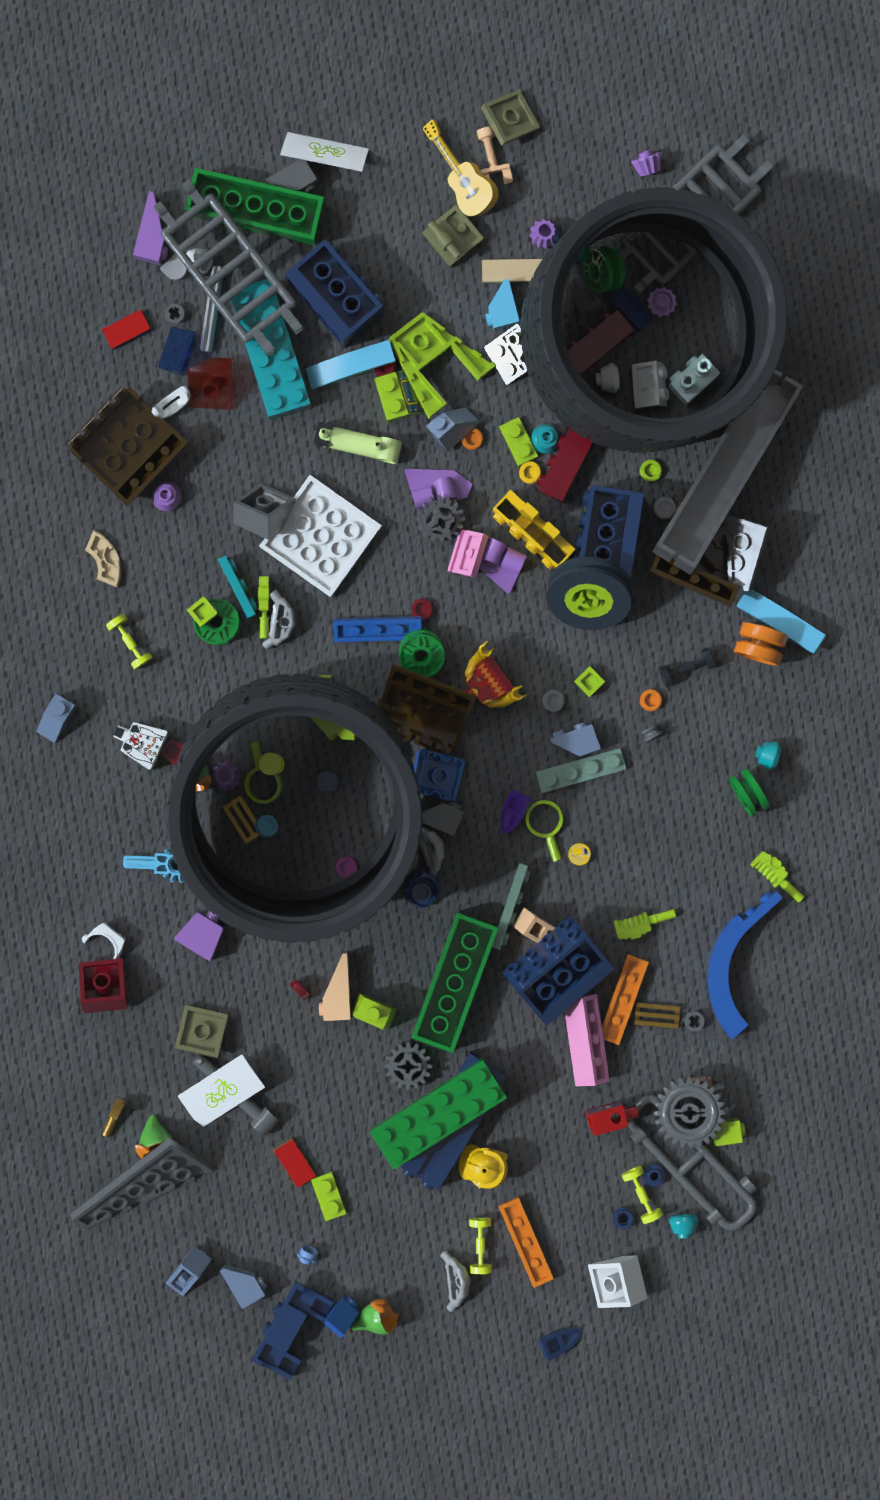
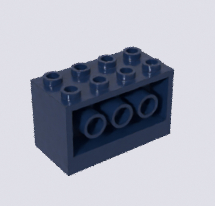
M323 240L287 271L285 277L292 289L345 348L384 315V301L376 292L373 294L370 292L368 282L361 275L357 277L354 266L348 259L343 260L341 258L340 250L333 242L329 244L326 240ZM327 273V276L320 277V274ZM337 289L342 290V292L339 294H336L334 291ZM356 306V309L349 310V307Z
M591 485L589 490H585L582 506H586V511L582 512L580 516L579 527L583 528L582 534L577 536L575 549H579V556H575V558L597 557L596 554L603 552L607 556L605 559L620 566L631 580L644 493ZM610 509L614 515L607 517L603 511ZM603 530H606L607 534H610V536H608L607 539H604L603 536L600 535V533H602Z
M569 916L566 920L560 922L558 927L552 932L545 935L534 947L528 949L516 962L511 963L502 973L547 1026L615 968L574 919Z

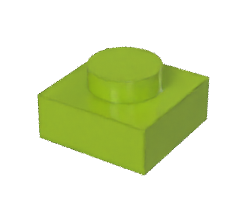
M205 596L187 609L201 628L218 615V612Z
M590 666L574 681L588 697L605 682Z

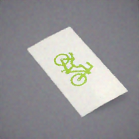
M287 132L280 155L362 171L369 149Z
M240 1055L178 1095L192 1118L204 1127L265 1088V1086L254 1073L244 1056Z

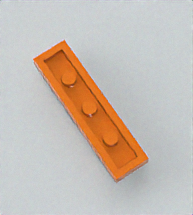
M627 954L602 1024L604 1040L617 1045L620 1044L647 969L648 961Z
M519 1197L498 1205L533 1288L553 1280V1275Z

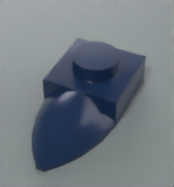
M566 1328L560 1331L554 1330L539 1338L538 1342L545 1360L550 1361L571 1349L578 1342L582 1330L577 1328Z

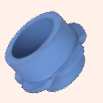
M303 1245L301 1250L297 1252L299 1260L306 1265H311L318 1261V1250L314 1247Z

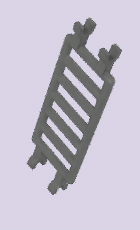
M743 134L727 151L721 145L715 146L672 188L679 190L688 186L691 191L708 196L693 180L703 171L735 205L732 210L739 215L762 193V189L758 186L757 182L773 168V165L767 160L751 176L744 171L733 159L749 142V139ZM717 156L751 190L743 199L709 165ZM626 232L619 238L620 243L624 246L619 252L623 261L632 254L648 272L633 288L637 295L654 280L662 286L665 285L699 253L688 244L678 240L688 250L678 260L653 232H641L672 265L662 275L630 241L637 232Z
M188 179L182 184V187L196 205L174 220L161 201L153 206L167 225L161 231V236L242 341L248 343L255 338L269 357L276 351L262 332L283 317L296 335L303 331L302 325L290 312L296 306V300L213 194L202 198ZM211 205L218 216L179 245L172 234ZM224 222L232 233L192 262L186 251ZM238 240L245 251L206 280L199 269ZM251 257L259 268L220 297L212 286ZM265 275L272 286L237 313L233 314L226 304ZM278 292L286 303L247 332L239 321Z

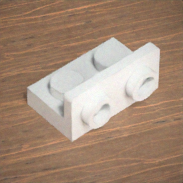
M651 361L632 364L635 408L667 407L669 391L666 388L667 369L664 363Z

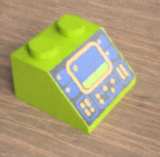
M404 371L374 378L387 424L425 413Z

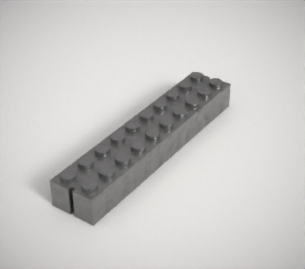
M777 370L774 371L771 381L761 391L762 394L752 406H749L737 419L730 421L731 423L727 426L652 551L668 562L671 559L675 560L673 565L690 575L803 388V385L788 376L785 377L780 386L776 385L783 374Z

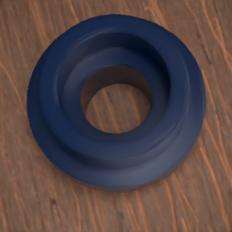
M652 1164L645 1168L643 1179L647 1185L657 1187L664 1182L665 1172L659 1165ZM653 1172L658 1173V1178L655 1180L650 1178Z
M620 1207L613 1213V1222L619 1229H628L634 1224L635 1216L631 1209ZM626 1214L628 1216L627 1221H620V1216Z

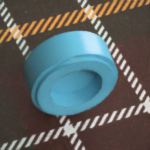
M263 815L256 820L255 830L259 836L269 838L277 832L278 823L274 817Z

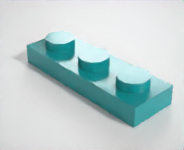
M226 556L219 558L218 561L249 620L257 616L255 611L258 610V607L253 598L248 599L245 593L248 588L243 578L238 580L235 574L238 571L233 559L228 560Z

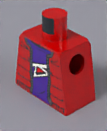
M620 1102L585 1110L590 1131L594 1136L628 1127L627 1120L639 1117L635 1104L623 1107V1104ZM614 1113H618V1117L615 1120H611V1116Z

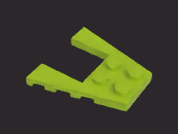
M423 312L389 338L390 344L429 419L443 409L447 403L421 374L420 371L449 348L477 381L496 366L493 362L489 363L481 357V354L476 350H471L464 345L461 339L456 336L453 337L446 332L443 326Z

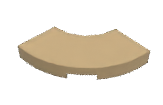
M93 530L85 551L90 553L97 562V579L118 588L121 578V564L116 549L107 538Z

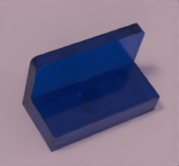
M171 327L158 364L160 369L183 376L197 336L195 331L189 329L185 331Z

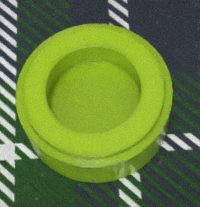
M646 460L640 467V475L647 482L658 480L662 474V467L656 460Z

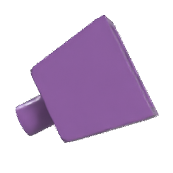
M198 911L176 935L174 940L211 961L225 927L217 923L219 920L218 915H214L210 911H208L207 915H204Z

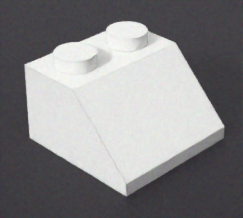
M637 1255L621 1256L588 1265L598 1308L631 1307L648 1299Z

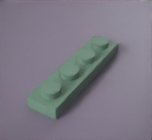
M621 748L541 770L536 772L541 793L622 771L626 769Z
M518 864L492 948L500 950L501 946L506 947L510 935L506 931L508 925L513 926L517 914L513 910L515 904L520 905L523 892L520 889L522 883L527 884L530 875L527 865Z

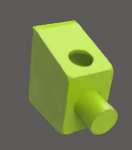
M360 992L351 1010L355 1018L383 1030L390 1028L397 1012V1008Z

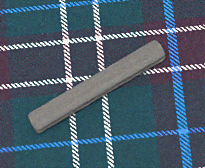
M212 266L211 276L223 267ZM223 279L212 286L219 296ZM207 297L200 350L208 353L212 352L218 308L209 297Z

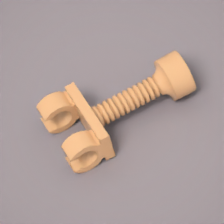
M490 126L477 130L478 140L484 142L490 166L480 170V172L489 179V174L502 172L504 184L511 183L513 179L509 163L497 165L492 138L496 136Z

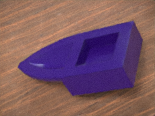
M515 789L510 791L501 813V829L504 834L509 833L519 825L532 801L530 797Z

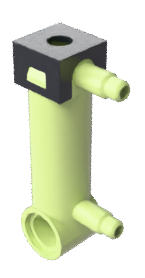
M319 421L313 442L314 446L327 449L332 448L375 458L391 464L398 463L402 442L396 439L359 433Z

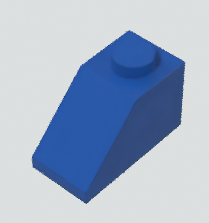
M342 1295L327 1313L324 1324L342 1338L360 1312L358 1308L359 1303L351 1296L346 1298Z

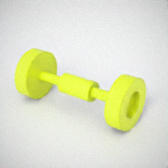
M121 614L107 623L106 626L109 631L118 627L123 635V641L129 650H133L138 658L131 663L134 670L151 661L153 657L150 652L142 656L136 648L137 644L122 627V624L128 618L125 614Z
M266 753L259 761L261 771L267 775H274L278 772L280 774L285 766L283 758L275 753Z
M637 1166L622 1173L621 1176L624 1181L633 1179L641 1204L644 1203L648 1213L641 1216L643 1224H647L662 1217L663 1212L661 1208L651 1210L648 1203V1195L637 1179L644 1171L642 1166Z
M470 1218L469 1226L478 1228L476 1254H479V1264L470 1265V1273H492V1265L483 1264V1254H485L483 1227L491 1226V1218Z

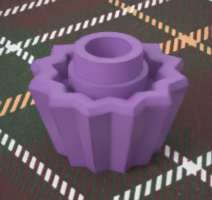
M643 151L638 153L639 158L631 161L640 176L650 175L661 170V152Z
M542 219L540 222L535 221V225L530 227L531 233L529 236L532 238V243L537 244L538 248L544 247L547 249L549 246H554L555 242L559 240L558 234L560 231L557 230V224H553L551 220L546 221Z
M656 287L654 292H650V297L647 299L649 303L648 308L652 310V314H657L659 317L663 315L669 316L671 312H675L674 307L678 305L675 301L677 296L673 295L672 290H667L665 287L661 289Z
M227 760L224 763L218 762V765L213 767V773L211 774L213 778L212 784L217 785L218 789L225 791L228 789L234 790L235 785L239 784V779L242 777L239 773L240 768L236 767L234 762L229 763Z

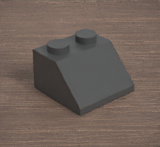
M260 483L234 501L233 524L269 540L283 529L296 503V499Z

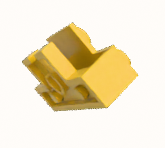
M510 490L492 509V512L495 513L493 518L501 525L507 524L510 527V534L517 540L522 538L526 542L525 547L533 555L538 553L543 558L541 562L548 569H555L575 551V548L559 535L560 531L550 522L545 523L539 517V512L528 502H523L513 491ZM505 500L521 514L515 522L512 519L509 520L498 510ZM551 542L566 555L559 564L544 552V549Z

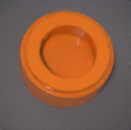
M473 428L461 439V442L466 449L476 450L483 443V435L480 430Z
M646 690L640 696V705L646 711H655L662 704V697L656 690Z

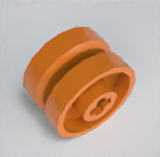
M743 622L739 634L751 642L737 641L733 653L764 664L780 666L783 655L771 647L780 649L786 647L789 636L770 627Z

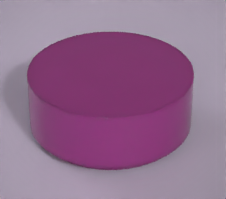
M342 857L336 863V872L342 878H347L358 870L357 862L352 857Z

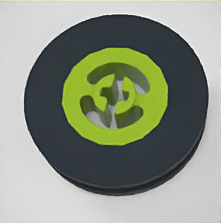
M597 557L573 558L561 563L552 571L548 581L547 605L557 619L569 626L585 630L605 629L621 622L629 613L632 582L628 574L611 561Z

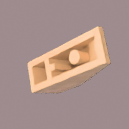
M526 908L522 910L513 924L515 929L536 943L540 942L545 935L556 928Z
M343 952L325 992L323 1002H319V1016H323L324 1021L351 1019L348 952Z

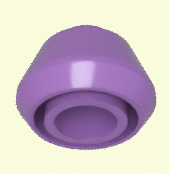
M161 482L152 491L153 504L159 510L172 511L181 502V491L172 482Z

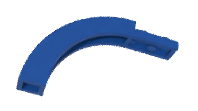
M770 891L766 892L759 899L761 903L756 908L751 906L743 913L745 918L742 919L738 914H735L721 930L711 951L707 971L709 999L719 1024L732 1040L748 1024L739 1014L730 994L728 972L731 956L744 933L782 899L777 891L772 893Z

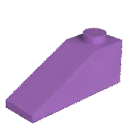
M149 191L133 256L137 260L161 265L162 260L166 261L168 247H166V241L161 236L163 228L160 216L153 207L157 204L155 194Z

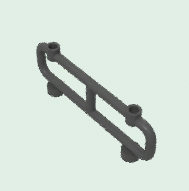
M645 1095L635 1105L639 1112L647 1104L662 1102V1100L655 1095ZM677 1103L674 1108H681V1106ZM675 1117L679 1125L688 1128L679 1117ZM634 1119L627 1120L628 1127L633 1132L630 1135L632 1140L637 1145L643 1143L708 1212L705 1217L713 1226L718 1223L725 1230L734 1231L743 1227L754 1216L757 1205L751 1194L758 1188L746 1175L738 1181L703 1143L701 1148L694 1143L693 1146L698 1151L678 1168L648 1137L642 1128L636 1124ZM703 1157L748 1204L747 1211L734 1222L726 1220L718 1209L685 1176Z

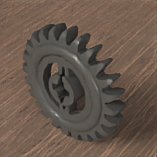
M688 1076L685 1083L679 1077L678 1085L671 1080V1089L666 1086L663 1087L666 1095L658 1094L662 1102L654 1103L655 1106L660 1108V1110L653 1112L654 1115L660 1116L659 1119L655 1120V1123L662 1124L659 1132L667 1131L665 1139L673 1137V1145L680 1141L681 1148L686 1143H688L690 1149L693 1148L694 1143L701 1148L703 1140L710 1144L709 1136L717 1138L715 1130L723 1131L722 1127L718 1124L726 1122L724 1118L720 1117L727 1113L726 1110L720 1109V1107L725 1105V1101H718L722 1095L721 1093L713 1094L716 1089L715 1085L709 1089L707 1088L708 1080L701 1085L700 1077H697L695 1082H692L691 1077ZM690 1096L701 1100L706 1108H700L694 1101H686L682 1104L681 1108L674 1107L679 1100ZM688 1107H692V1110L696 1111L692 1117H689L688 1113H684ZM675 1117H681L686 1123H694L699 1117H706V1119L697 1128L689 1129L679 1125Z

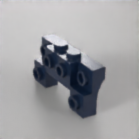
M295 1280L283 1303L278 1302L272 1314L275 1317L272 1323L267 1321L261 1332L264 1334V1337L251 1361L291 1380L295 1370L302 1361V1357L288 1350L307 1314L323 1322L329 1309L334 1304V1299L316 1289L314 1291Z

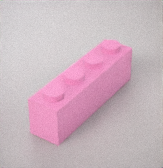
M597 994L583 995L565 1010L575 1086H596L610 1082Z

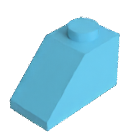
M509 279L503 281L488 306L489 313L485 314L488 327L492 326L493 332L519 324V317Z

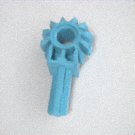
M168 849L164 853H155V856H124V868L152 869L154 874H163L165 878L172 874L171 882H175L178 875L179 882H184L179 870L173 867L174 858Z

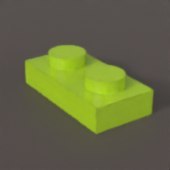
M519 417L499 426L517 466H521L538 457Z
M332 1171L311 1179L325 1221L347 1214Z

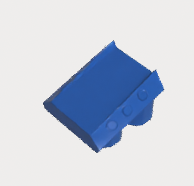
M420 748L416 754L414 764L420 794L455 802L465 760Z

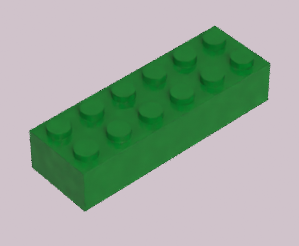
M199 168L194 169L191 183L202 198L213 194L240 229L316 245L325 206L324 197ZM189 196L185 212L196 205ZM209 205L194 218L210 222L218 214Z
M456 912L413 1030L412 1039L451 1053L454 1052L496 937L498 926Z
M481 1058L372 1127L370 1134L394 1170L499 1104L507 1096L485 1060Z

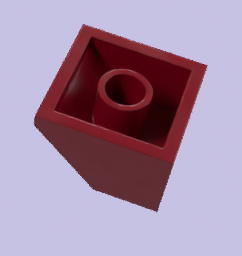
M123 958L79 963L80 1001L83 1013L128 1009Z

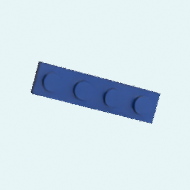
M421 616L333 619L334 642L402 640L406 634L413 630L421 629Z

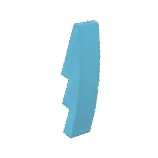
M387 340L306 368L311 389L313 390L354 378L356 375L373 371L378 367L395 363V358L390 341Z
M752 589L751 591H745L736 605L739 609L755 617L766 626L788 635V640L814 655L826 637L825 634Z

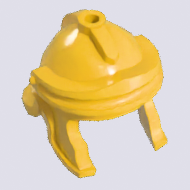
M468 1145L463 1149L459 1159V1174L463 1179L471 1180L479 1189L495 1188L501 1185L507 1176L508 1167L506 1160L508 1159V1154L494 1149L480 1148L477 1145Z

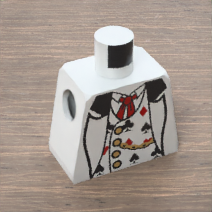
M133 722L130 730L118 725L113 737L124 742L121 748L122 752L147 769L153 770L170 732Z

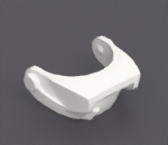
M181 386L156 404L151 412L160 419L172 416L189 402L191 397L190 391L186 386ZM177 396H180V398H179L178 400H176L174 403H172L170 406H168L165 410H163L162 407H164L167 403H169L171 400H173V399L176 398Z
M107 922L100 924L89 935L85 934L82 937L83 943L88 941L89 937L93 935L107 937L115 948L113 959L120 958L126 940L120 933H117L107 925Z

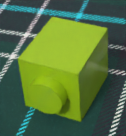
M738 1118L726 1119L725 1123L718 1124L722 1127L723 1131H714L717 1135V1138H714L716 1146L743 1143L742 1136H746L744 1123H740Z

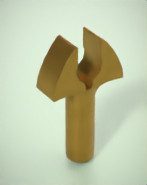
M118 1098L102 1132L104 1137L108 1138L111 1136L126 1101Z

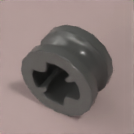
M171 304L165 310V317L169 323L178 325L184 321L185 312L180 305ZM172 309L174 311L179 309L180 317L178 319L176 317L175 320L171 319L170 311Z
M658 723L640 732L641 735H645V742L663 733L662 730H658Z
M691 1011L686 1014L684 1024L690 1031H699L704 1026L705 1021L702 1014L697 1011ZM692 1015L694 1018L695 1015L699 1016L698 1022L700 1024L697 1027L695 1025L693 1027L689 1026L691 1022L689 1018Z

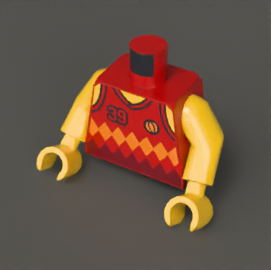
M485 641L469 660L465 670V683L469 687L465 692L477 696L476 699L479 700L482 706L486 704L489 708L506 707L516 700L525 698L527 694L521 696L518 692L523 686L520 685L515 688L512 686L490 656L495 648L488 651L485 648L488 641Z

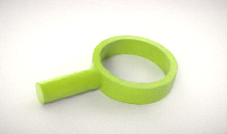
M259 741L252 742L250 744L256 768L247 774L245 790L253 801L261 804L270 803L281 794L283 780L279 772L274 774L277 780V791L270 799H261L253 794L250 788V780L256 771L261 770L259 761L262 753Z
M537 801L527 810L525 817L526 825L534 835L546 838L552 860H560L561 856L554 835L562 826V812L551 801ZM539 804H548L555 808L559 814L558 825L549 834L538 833L530 826V813Z

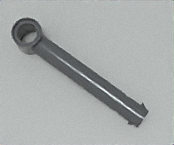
M199 1054L192 1062L207 1077L219 1070L204 1055ZM250 1098L238 1104L253 1119L251 1125L263 1136H266L280 1121L277 1115L273 1116L269 1112L270 1109L268 1107L262 1110Z

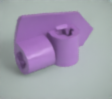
M405 469L416 510L423 508V502L429 504L430 497L437 500L438 495H441L443 500L450 496L451 502L455 499L458 501L468 498L473 485L454 470Z
M488 537L479 569L509 594L527 555Z

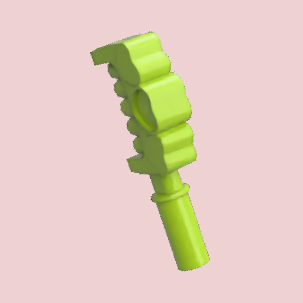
M259 576L258 599L259 611L262 612V617H259L261 639L269 638L270 618L267 617L270 594L269 576Z
M762 851L752 861L750 865L752 867L755 866V869H759L758 871L773 883L772 886L777 887L780 885L798 903L804 898V895L785 879L788 872L785 871V868L781 866V861L776 857H771L770 854Z
M674 909L650 916L643 912L639 916L630 917L623 921L615 920L614 926L618 939L640 938L641 934L651 931V924L676 918Z

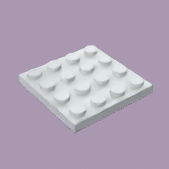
M309 475L294 496L296 503L283 529L269 540L264 538L259 547L326 595L332 597L382 525Z

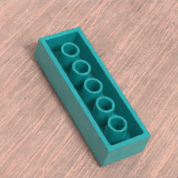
M265 279L253 283L234 297L232 303L235 312L237 313L272 286L270 281ZM273 295L239 321L247 332L280 307L277 295ZM281 317L262 332L276 351L268 357L255 338L245 343L270 420L312 408L284 318Z

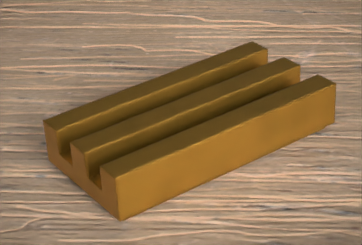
M240 795L222 808L245 844H247L259 835L257 832L254 833L236 804L238 802L241 803L255 825L256 818ZM231 806L234 808L239 818L243 822L244 826L250 833L251 836H249L248 838L246 837L245 833L243 832L238 822L234 818L233 814L229 810Z
M636 1002L634 1024L679 1029L681 1007ZM640 1007L673 1010L675 1015L641 1012ZM639 1016L674 1019V1023L639 1020Z

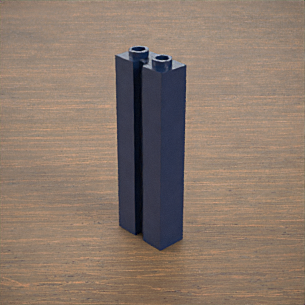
M469 1052L457 1073L481 1058ZM486 1062L502 1087L508 1077L507 1074ZM486 1112L400 1166L403 1168L402 1172L412 1179L415 1176L422 1179L421 1184L430 1190H433V1188L439 1190Z

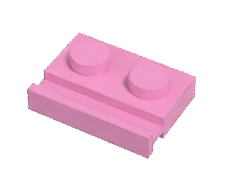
M460 529L447 571L476 578L489 536L483 533Z

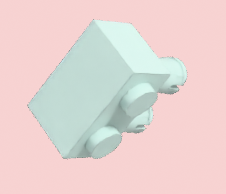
M703 354L698 358L693 356L686 363L687 368L682 373L678 370L670 378L671 383L668 387L686 406L720 374Z

